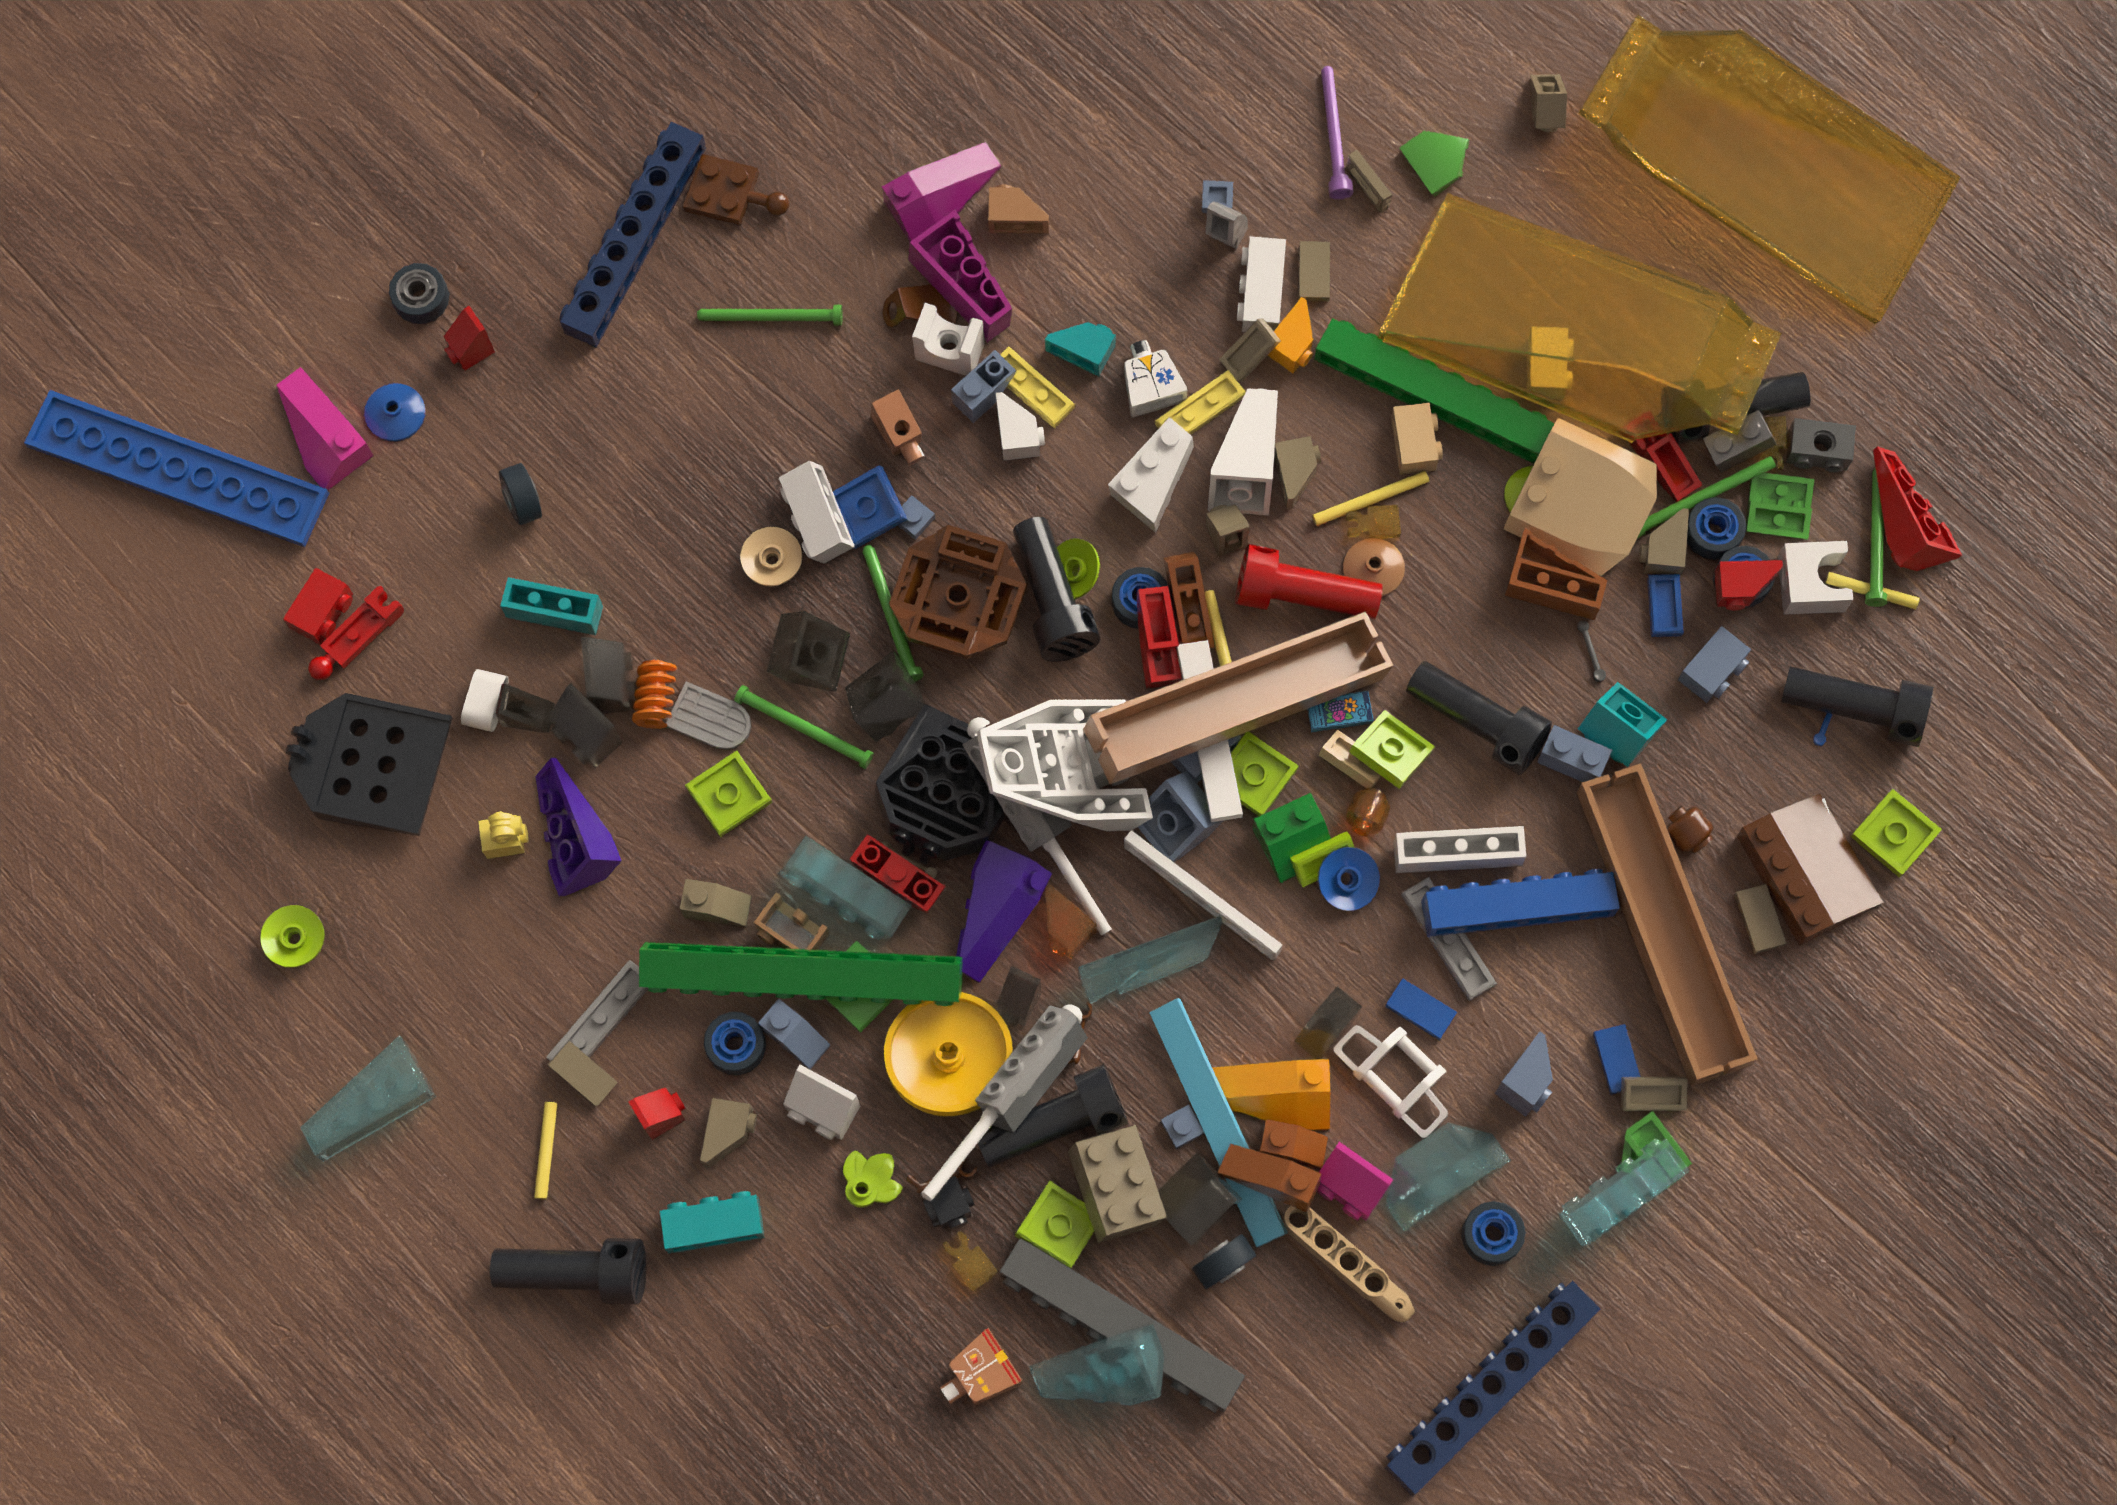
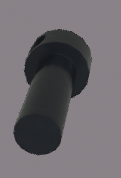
M1804 372L1703 390L1698 380L1692 379L1665 384L1662 392V406L1668 433L1673 435L1678 445L1703 440V438L1709 436L1710 426L1735 422L1758 410L1762 416L1808 408L1811 402L1810 387Z
M1032 517L1018 523L1013 529V534L1041 617L1035 621L1032 627L1042 658L1050 662L1071 660L1090 652L1100 642V634L1091 608L1086 605L1076 604L1048 520L1045 517Z
M1423 661L1419 665L1406 688L1408 694L1493 744L1495 748L1492 759L1518 775H1522L1532 764L1552 728V721L1529 707L1522 706L1514 714L1427 661Z
M1790 666L1781 702L1889 727L1887 740L1919 747L1934 687L1902 679L1899 691Z
M1102 1064L1074 1076L1078 1089L1033 1107L1014 1133L991 1125L978 1142L988 1167H993L1091 1125L1094 1126L1099 1136L1129 1124L1106 1066Z
M607 1238L603 1243L601 1251L496 1248L492 1253L490 1261V1280L494 1288L598 1290L602 1302L605 1304L638 1305L642 1300L646 1283L645 1246L641 1239Z

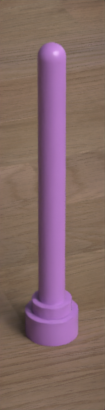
M1325 66L1321 74L1333 176L1328 183L1329 195L1333 199H1346L1353 195L1352 180L1345 174L1333 69L1330 66Z

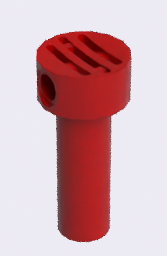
M1247 544L1239 572L1235 603L1267 610L1270 600L1276 599L1353 616L1366 612L1369 619L1375 620L1381 602L1383 586L1381 583L1279 563V550Z

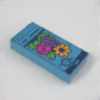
M1368 691L1345 694L1307 709L1311 732L1372 724L1374 721Z

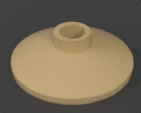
M766 527L755 531L746 539L741 549L740 559L744 572L752 581L763 586H778L788 582L797 574L802 563V550L798 540L787 530L778 527ZM775 556L778 558V561L775 564H768L767 559Z

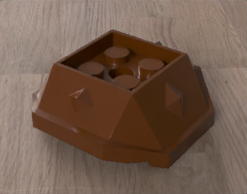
M946 525L939 529L937 533L909 547L893 590L889 607L908 641L961 658L970 659L1008 643L1027 589V584L1006 542ZM955 593H963L966 596L965 600L959 603L953 602L950 597Z

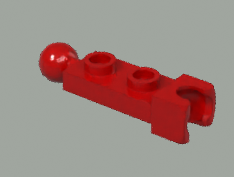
M382 586L376 587L364 599L365 602L320 645L327 654L324 657H315L310 661L308 671L311 677L316 680H326L331 676L333 671L332 665L335 663L345 669L387 626L390 627L403 615V606L398 601H393L385 607L382 606L388 599V595Z

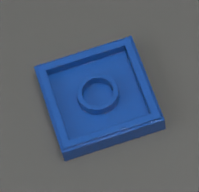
M880 465L833 491L855 546L854 549L908 520L883 467Z

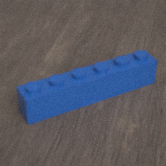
M1602 869L1588 870L1584 872V875L1572 876L1570 872L1558 873L1551 879L1542 880L1541 876H1529L1523 878L1522 882L1510 883L1509 879H1499L1486 886H1479L1477 882H1470L1460 885L1458 889L1449 890L1447 886H1435L1430 888L1429 892H1426L1421 899L1427 937L1613 917L1620 909L1613 872L1603 873Z

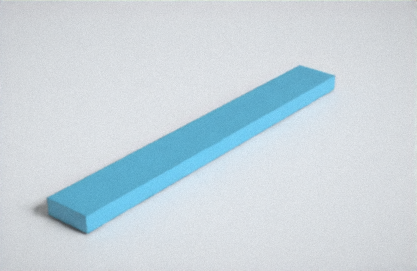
M1177 998L1149 1012L1219 1166L1230 1144L1249 1149L1181 999ZM1225 1178L1256 1247L1265 1245L1288 1233L1271 1197Z

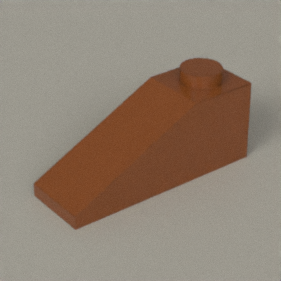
M1194 552L1164 557L1167 581L1181 643L1186 644L1208 640L1209 648H1214L1197 555Z
M1234 1144L1229 1145L1217 1172L1218 1175L1306 1213L1310 1208L1321 1180L1320 1173L1295 1162Z

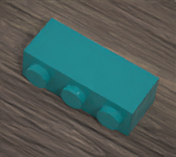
M510 577L507 578L500 605L506 618L596 635L603 610L599 595Z
M742 1191L731 1194L732 1199L719 1201V1197L715 1196L702 1198L699 1200L700 1204L687 1206L686 1202L668 1204L667 1210L660 1211L665 1250L670 1254L765 1238L758 1196L751 1195L750 1191Z

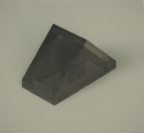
M501 684L495 715L503 727L549 733L555 703L510 685Z

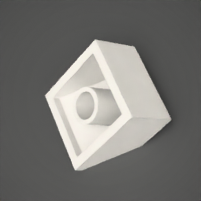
M799 1065L783 1103L785 1109L789 1111L787 1114L789 1118L802 1125L808 1121L817 1126L815 1131L829 1140H832L834 1136L841 1140L843 1139L861 1107L857 1095L802 1065Z

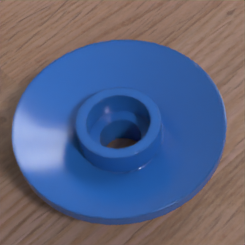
M398 383L388 384L377 389L369 397L364 411L365 421L371 432L377 437L387 441H401L414 435L422 426L425 419V404L420 394L412 387ZM391 405H398L397 410L394 412H389L388 408Z
M1353 847L1337 849L1323 860L1319 868L1318 886L1324 899L1337 909L1346 911L1360 909L1372 901L1379 888L1380 876L1378 867L1373 858L1361 849ZM1344 873L1350 876V881L1346 885L1341 882V876Z

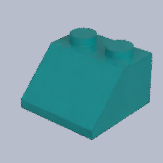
M1617 682L1596 702L1578 727V730L1584 734L1586 739L1611 749L1610 757L1614 761L1623 763L1628 767L1668 719Z

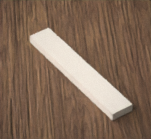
M1208 640L1180 644L1177 647L1183 680L1214 669ZM1228 740L1197 751L1211 822L1242 818L1243 812Z
M1132 830L1125 837L1124 848L1260 952L1271 960H1275L1282 949L1281 943Z

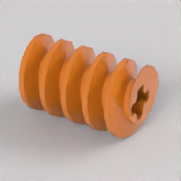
M648 660L638 666L637 674L639 677L635 682L638 689L634 692L635 699L637 700L633 704V709L636 712L632 715V721L637 726L651 729L667 727L663 719H670L672 713L664 710V708L672 707L673 701L665 698V696L673 695L675 690L667 687L666 684L676 682V678L668 675L667 672H675L677 670L676 665L660 660Z

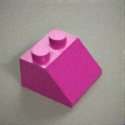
M1339 1142L1319 1171L1321 1180L1317 1193L1329 1201H1332L1334 1198L1343 1204L1342 1210L1353 1219L1359 1220L1361 1217L1367 1221L1388 1191L1393 1179Z

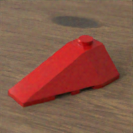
M1878 446L1873 449L1886 540L1892 551V560L1899 567L1920 571L1961 557L1962 554L1950 530L1944 522L1938 525L1929 512L1933 506L1928 499H1924L1913 489L1916 482L1897 454Z

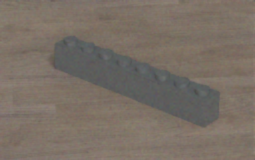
M1021 1238L1000 1270V1276L1005 1278L1002 1282L1005 1286L1017 1293L1023 1289L1033 1295L1030 1299L1033 1303L1045 1310L1051 1306L1060 1312L1058 1318L1072 1327H1075L1077 1323L1088 1329L1086 1335L1100 1344H1103L1105 1340L1116 1346L1114 1350L1116 1354L1130 1362L1133 1357L1144 1364L1142 1369L1157 1379L1161 1375L1173 1381L1170 1385L1173 1389L1185 1396H1188L1189 1392L1201 1399L1199 1404L1216 1414L1217 1410L1225 1412L1245 1378L1244 1374Z

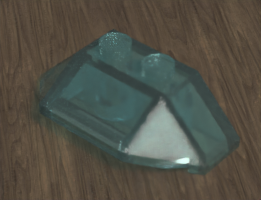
M1447 1123L1395 1158L1391 1176L1393 1181L1389 1187L1386 1207L1405 1232L1508 1164L1511 1160L1493 1134Z

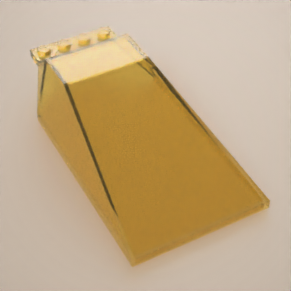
M1637 15L1578 114L1604 131L1621 156L1873 324L1881 321L1961 178L1740 28L1738 30L1662 31L1640 15Z
M1447 193L1379 331L1378 338L1633 443L1635 439L1710 424L1738 435L1782 333L1753 322L1729 296L1672 273Z

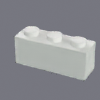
M1250 236L1249 247H1243L1241 265H1247V274L1240 275L1239 293H1245L1244 303H1238L1237 321H1243L1242 332H1246L1260 318H1263L1273 331L1279 326L1286 239Z
M808 461L779 477L783 487L780 489L781 495L791 507L793 515H791L792 523L802 535L804 540L802 548L809 558L826 563L855 547L823 466Z

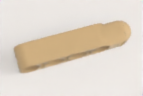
M1292 1206L1287 1209L1283 1223L1291 1237L1358 1294L1370 1300L1393 1320L1406 1322L1412 1317L1415 1311L1408 1295L1389 1280L1388 1275L1383 1269L1311 1208H1309L1307 1213ZM1296 1212L1302 1213L1307 1219V1225L1302 1228L1294 1227L1290 1223V1215ZM1318 1234L1328 1235L1332 1240V1246L1328 1249H1320L1315 1244V1236ZM1344 1255L1353 1256L1356 1259L1357 1268L1352 1271L1343 1269L1340 1265V1258ZM1370 1276L1379 1278L1382 1283V1290L1379 1292L1369 1291L1365 1286V1279ZM1395 1303H1400L1402 1309L1397 1308Z

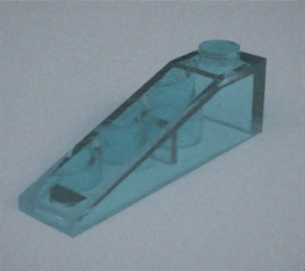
M1152 1323L1032 1364L1029 1368L1042 1398L1076 1400L1079 1398L1094 1400L1097 1403H1104L1106 1401L1121 1402V1405L1131 1406L1161 1396L1165 1354Z

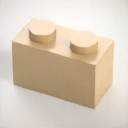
M1430 403L1393 407L1391 423L1399 474L1436 471L1438 461L1443 458L1441 441L1435 440L1434 431H1438V419L1436 413H1431Z

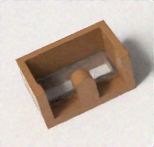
M777 892L754 921L756 929L759 930L756 935L770 946L776 942L784 949L818 950L830 935L826 926L822 924L819 927L809 920L805 912L799 908L795 910L783 902L782 896Z

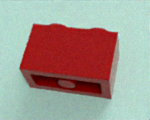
M315 568L283 620L291 630L321 645L325 638L327 639L335 631L336 621L340 614L345 613L349 609L353 600V593L346 583Z

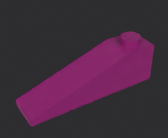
M986 142L909 171L882 186L883 200L911 242L954 209L959 214L964 209L967 201L987 184L1001 168V165Z

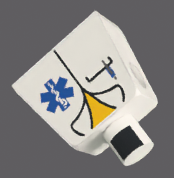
M1146 340L1138 341L1131 345L1130 348L1134 358L1124 362V374L1132 418L1179 404L1187 399V387L1167 351L1160 350L1151 353L1148 341Z

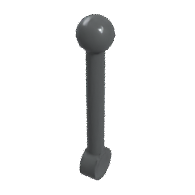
M1582 620L1578 622L1577 629L1583 634L1595 670L1593 678L1596 682H1602L1606 678V672L1600 669L1588 633L1589 624L1587 621Z

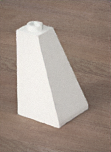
M1266 389L1246 390L1211 468L1208 511L1218 505L1226 504L1228 507L1236 504L1242 514L1269 516L1278 391Z

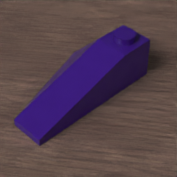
M550 758L535 777L540 811L546 814L548 830L544 832L545 842H550L552 858L548 860L549 872L558 895L566 896L605 880L622 860L610 832L557 758Z
M991 841L985 842L972 868L971 879L974 880L971 899L967 898L965 909H969L966 926L960 932L956 953L957 957H963L962 973L979 983L1037 905L1052 875L1051 872L1032 859Z

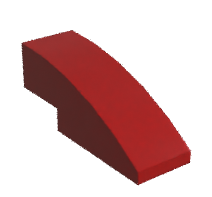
M1651 408L1642 410L1618 426L1635 453L1656 464L1657 481L1676 502L1702 486L1701 481L1671 433L1666 434Z
M1168 586L1138 589V628L1146 689L1175 684L1182 678L1176 651L1179 643Z

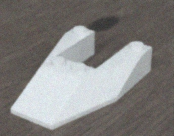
M1049 700L976 732L990 794L1104 831H1131L1153 818L1146 788L1096 789L1085 743L1088 738L1083 728L1092 714L1124 703L1125 700Z

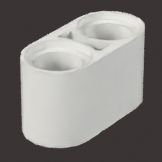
M480 669L474 672L461 714L462 725L490 732L495 730L508 690V676Z

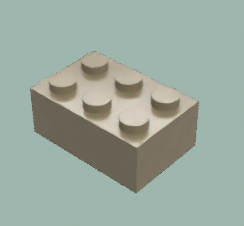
M1136 1125L1075 1142L1068 1150L1098 1243L1158 1226L1167 1218Z

